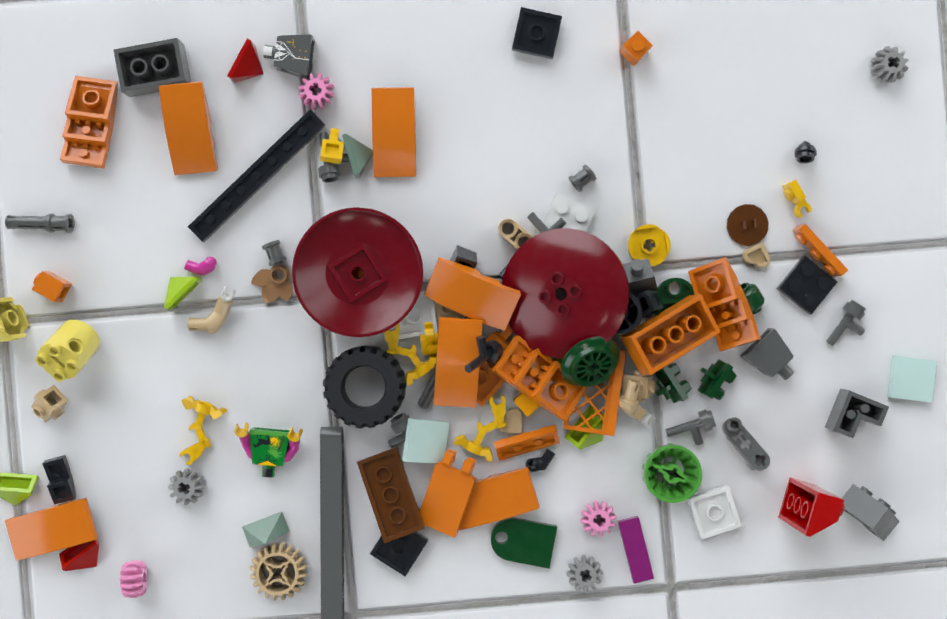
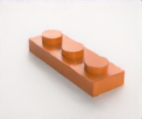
M805 223L798 225L792 230L796 234V240L810 249V255L815 260H820L824 264L823 268L829 275H834L835 277L843 276L848 271L843 263Z
M555 425L545 426L541 429L524 432L520 435L503 438L494 442L499 461L560 444Z

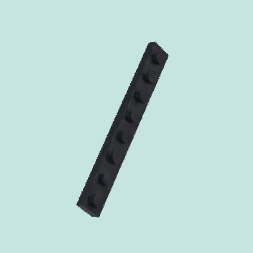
M310 109L208 206L188 228L202 242L208 240L326 125Z

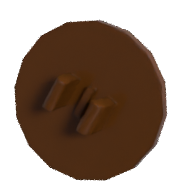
M744 204L730 212L726 228L734 242L743 246H751L765 238L769 222L761 208L751 204Z

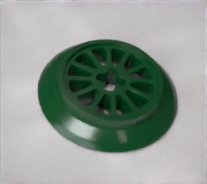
M591 337L582 340L574 345L564 356L561 363L562 377L567 383L578 387L595 386L604 382L611 376L619 362V347L613 340L606 343L602 337Z

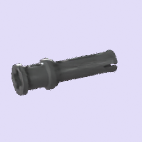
M51 213L46 216L7 215V218H5L7 229H44L49 233L55 231L72 233L75 226L72 214H66L65 216H55V214Z

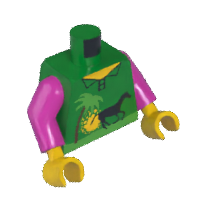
M245 423L244 429L236 424L234 433L239 437L248 458L252 459V464L263 465L262 477H274L275 466L285 465L286 462L292 460L299 450L300 437L303 433L302 429L299 430V433H295L293 427L290 430L253 427L248 432V423Z

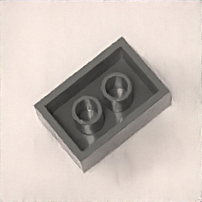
M178 38L113 50L121 92L128 97L159 92V85L191 82L185 46Z

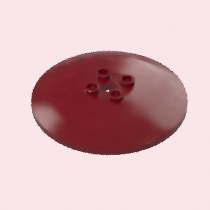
M360 207L345 208L323 216L305 232L294 254L292 279L295 293L301 306L320 326L342 336L370 337L393 328L413 309L422 288L423 262L415 240L397 220L374 209ZM354 268H361L364 272L363 278H353L352 270Z
M552 229L527 240L511 257L502 280V285L519 290L521 293L509 320L511 329L516 336L519 335L527 342L528 347L533 350L538 348L541 354L553 358L563 359L574 345L591 337H602L606 343L610 341L620 329L629 305L628 278L619 257L600 238L577 229ZM559 288H564L567 292V297L564 300L557 298L556 292Z

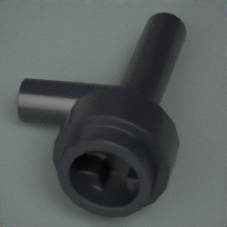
M485 336L476 337L479 356L465 366L466 372L471 373L484 362L495 363L503 354L502 345L492 340L486 342Z

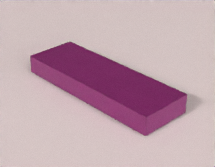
M635 516L617 521L633 583L654 579L639 517Z

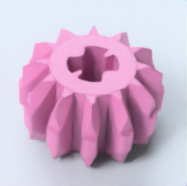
M310 73L309 77L311 80L302 79L305 86H299V90L302 91L299 97L300 99H305V106L311 104L313 110H316L318 104L321 109H324V102L329 105L332 103L328 97H335V93L331 91L335 87L333 84H329V77L323 78L322 74L318 73L315 78ZM319 87L321 93L317 92L318 95H314L313 90Z
M594 500V507L587 503L588 511H581V514L585 517L581 518L580 522L585 524L583 527L585 531L590 530L591 536H594L598 531L599 537H603L604 530L610 534L611 531L608 527L616 526L611 520L617 517L616 514L611 513L613 511L612 506L606 507L607 503L605 501H602L599 506L598 501ZM600 514L603 519L600 518L601 521L597 523L594 518Z
M138 560L125 562L120 571L121 593L124 597L130 598L143 596L148 586L147 566L143 561Z

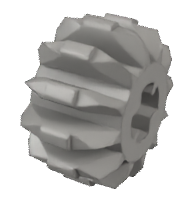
M890 46L883 48V51H877L875 53L876 57L870 61L874 64L870 70L876 71L874 78L881 77V83H885L887 80L889 83H893L897 79L903 78V72L909 69L905 65L909 59L903 58L906 51L898 53V47L891 49Z
M189 468L184 469V472L179 470L176 472V476L170 478L173 484H170L168 489L174 491L170 494V497L177 496L176 503H180L182 500L184 505H188L190 501L196 503L198 497L204 495L201 489H204L206 485L200 483L204 477L200 476L197 478V470H194L192 473ZM189 484L190 488L185 489L184 485Z
M582 555L581 561L574 557L576 564L569 563L568 567L571 570L566 572L567 576L571 577L569 580L570 585L575 584L576 590H580L583 586L584 592L588 591V586L595 590L594 582L600 584L601 579L598 576L603 575V571L599 569L600 563H594L595 559L593 556L587 560L586 556ZM587 570L589 574L587 576L584 574V577H582L581 572Z

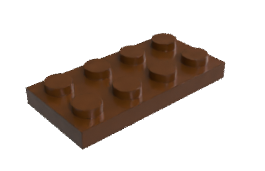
M395 447L357 461L384 543L425 529L398 448Z

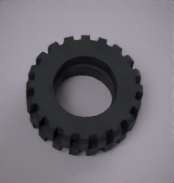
M359 346L342 352L332 361L330 367L327 368L326 377L323 379V386L325 387L323 396L324 399H327L328 409H332L335 413L334 416L338 420H343L344 424L348 426L354 425L356 428L361 429L363 427L373 428L376 425H382L396 414L406 394L405 373L400 367L398 360L375 346ZM367 366L374 368L384 379V395L379 402L372 406H359L353 403L347 396L345 389L346 379L358 367Z

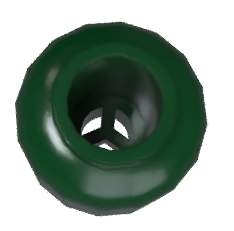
M747 282L740 284L752 314H757L761 311L764 304V296L755 284Z

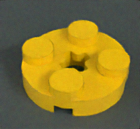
M652 224L638 227L630 234L627 242L628 254L632 260L649 259L651 267L661 264L671 248L668 234ZM646 240H649L650 243H654V247L651 248V252H648L647 249H644L643 245L646 244Z

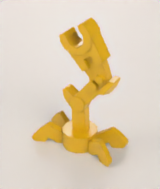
M398 323L394 330L384 332L385 341L389 347L386 352L391 355L401 354L408 356L416 367L413 371H407L406 383L410 386L413 383V379H418L434 367L436 355L432 354L429 356L428 361L421 362L416 355L414 344H412L411 349L398 346L400 329Z
M501 395L502 401L499 404L494 403L493 396L490 397L489 401L495 420L484 426L478 421V433L474 441L468 440L465 435H459L455 437L454 444L457 446L462 445L463 448L473 454L486 456V460L492 462L491 448L483 447L481 442L487 432L495 428L502 429L507 425L504 422V415L506 414L505 396Z
M188 396L187 399L184 398L181 402L186 410L195 408L194 410L199 412L196 421L188 428L189 430L195 429L199 442L180 452L179 456L189 454L191 459L186 465H191L204 453L203 451L206 447L210 448L212 446L210 439L206 437L203 429L206 415H211L213 419H216L226 413L227 409L222 407L218 409L211 403L194 400L193 397Z

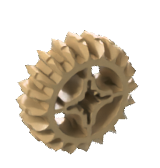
M273 542L271 548L265 545L264 551L259 550L257 552L258 557L252 559L254 565H251L250 570L254 573L250 575V579H256L253 587L259 585L258 593L260 594L262 591H265V598H268L271 594L273 595V601H276L278 595H280L283 601L286 599V594L290 598L293 597L294 591L298 593L301 590L300 586L305 584L306 581L303 578L307 577L308 572L304 571V569L308 565L301 563L305 559L304 556H297L300 552L299 549H296L295 552L291 551L293 548L292 544L285 548V543L281 542L278 548L277 543ZM282 556L286 559L283 561H278L275 558L272 559L271 557ZM291 563L295 569L294 579L291 577L292 574L288 570V566ZM263 564L266 565V569L269 571L267 579L263 573ZM285 565L282 569V572L280 574H276V576L273 577V575L276 573L275 571L278 568L281 569V567ZM278 581L283 585L286 584V586H275L272 583Z

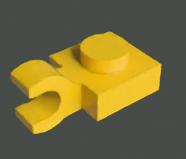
M331 128L329 140H322L320 161L341 164L344 142L338 141L339 129Z
M796 179L782 186L785 198L789 202L791 201L792 204H795L793 212L796 218L803 217L800 212L802 207L805 208L807 213L812 211V207L806 202V196Z
M432 322L424 323L425 334L420 335L423 356L437 354L438 332L434 333Z

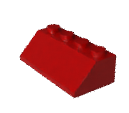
M789 477L778 518L805 536L811 537L838 522L839 517L844 512V499L815 484Z

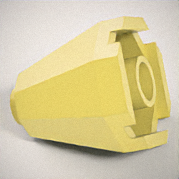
M12 297L0 298V342L14 341L26 337L27 333H24V330L29 327L23 307L19 304L14 305L12 302L15 300Z

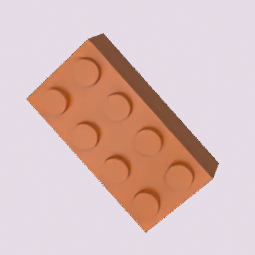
M698 294L689 295L639 325L633 331L621 336V339L639 373L642 375H652L719 334L720 330L702 295Z

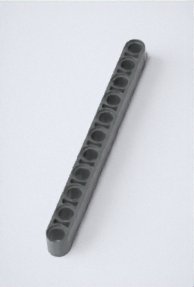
M321 427L320 429L321 619H344L343 427Z

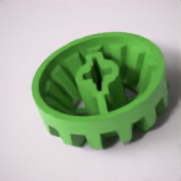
M668 443V445L657 446L656 450L647 455V460L642 467L643 481L648 490L664 502L678 503L685 501L696 493L701 484L702 468L698 458L694 453L681 445ZM665 457H673L672 462L669 461L662 464L659 461ZM677 459L681 461L684 468V473L682 469L675 464ZM655 469L658 470L661 476L664 478L662 483L658 481L655 474ZM664 469L671 471L674 470L675 473H677L679 476L675 474L669 475ZM666 482L672 483L674 485H666Z

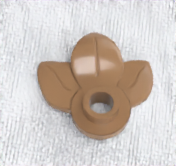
M275 265L270 270L261 269L254 275L251 281L253 285L262 287L264 303L273 302L279 296L283 300L288 301L293 293V286L289 281L290 271L284 265ZM279 271H282L284 274L282 279L277 278Z

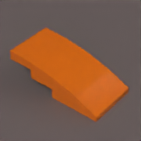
M82 76L74 77L65 110L67 120L62 134L65 140L60 156L62 163L105 169L116 111L117 81Z
M203 81L159 85L161 109L174 175L217 171L218 165L214 152L215 143L211 130L212 120Z
M414 87L371 88L374 177H416Z
M438 257L424 296L466 317L482 320L483 324L505 331L521 293L519 290L501 285L499 280L479 274L477 269Z
M727 257L688 271L694 294L702 295L720 330V333L715 335L719 351H726L761 339L747 298Z
M439 317L433 405L476 408L479 367L468 373L465 370V366L479 356L476 337L482 336V320Z
M519 335L513 337L492 371L518 391L563 421L568 419L588 387H578L567 383L561 374V363L541 354L538 348L536 350L531 349L527 342Z
M520 468L476 480L459 530L496 522L539 509L540 505L529 468Z
M87 498L54 505L5 520L16 561L98 539Z

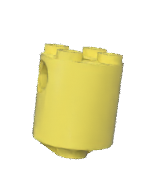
M68 320L41 346L35 361L46 372L51 374L56 381L62 382L65 379H71L79 373L99 349V336L87 323L80 320Z

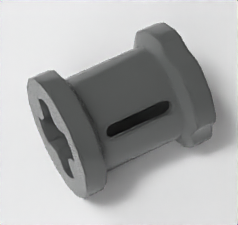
M586 164L582 166L583 169L576 175L568 177L578 192H581L582 188L590 181L597 179L593 171Z
M275 240L262 246V249L266 251L269 258V266H274L287 260L279 246L280 240Z

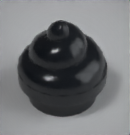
M803 141L795 149L794 155L799 163L806 164L814 161L817 151L810 142Z

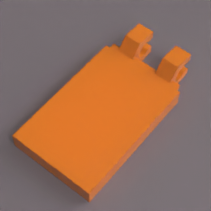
M508 323L505 331L502 330L499 333L496 330L485 341L499 342L503 347L504 353L510 344L507 338L513 330ZM498 361L495 363L484 362L479 367L477 403L481 407L486 404L490 397L505 382L504 379L492 371Z
M448 449L443 456L442 462L439 461L435 464L420 514L424 525L455 538L477 479L472 475L476 459L468 457L465 459L462 469L459 470L452 467L457 451Z

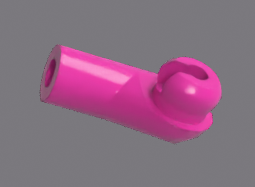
M207 257L206 260L199 264L188 260L184 269L200 276H205L214 271L217 261L214 257Z

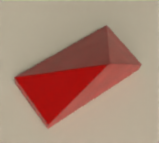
M248 38L227 75L235 83L264 74L256 47Z
M98 539L72 546L59 554L62 570L72 571L97 567Z

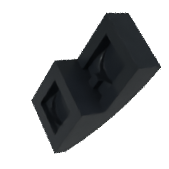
M66 455L45 460L42 465L50 482L47 488L54 505L74 500L76 498L74 482Z

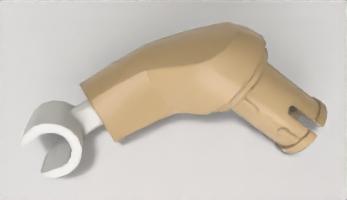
M224 286L211 314L207 318H188V330L207 331L210 334L217 333L229 315L233 301L232 298L236 293L235 289L232 294H227L225 292L227 286Z
M630 378L625 394L619 398V407L626 415L639 420V422L647 427H651L648 421L651 418L655 420V416L642 408L637 400L642 382Z

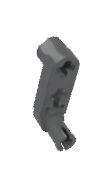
M736 417L729 418L723 423L722 431L726 438L747 461L750 469L762 471L770 465L769 455L742 425L740 419ZM731 423L736 425V429L731 427ZM742 431L744 434L740 437L744 441H750V449L748 450L746 447L742 449L740 446L742 441L739 438L735 441L732 437L737 436ZM755 456L757 458L761 457L763 459V461H761V464L763 466L756 465L754 463L756 462Z

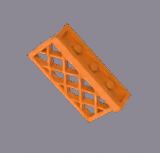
M620 350L619 362L608 378V385L602 389L595 385L599 391L590 398L584 392L583 395L587 400L578 407L575 406V409L571 412L570 416L577 411L584 421L578 426L568 425V417L564 421L563 429L610 437L615 436L626 351ZM608 388L606 396L603 391H605ZM601 393L606 399V405L597 410L591 400ZM589 402L596 412L585 419L579 409ZM605 409L604 418H603V416L600 414V412H602V411ZM599 415L603 420L602 430L593 429L588 421ZM586 423L589 428H585V427H581V426H583V425Z

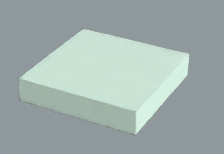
M892 355L887 397L932 403L937 361Z
M408 418L402 460L405 462L433 464L439 461L442 462L446 451L450 422Z

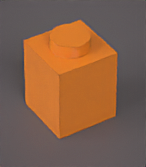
M637 31L623 44L619 52L635 66L649 52L653 45Z
M42 271L35 277L33 281L34 286L31 290L53 302H63L72 283L50 271Z

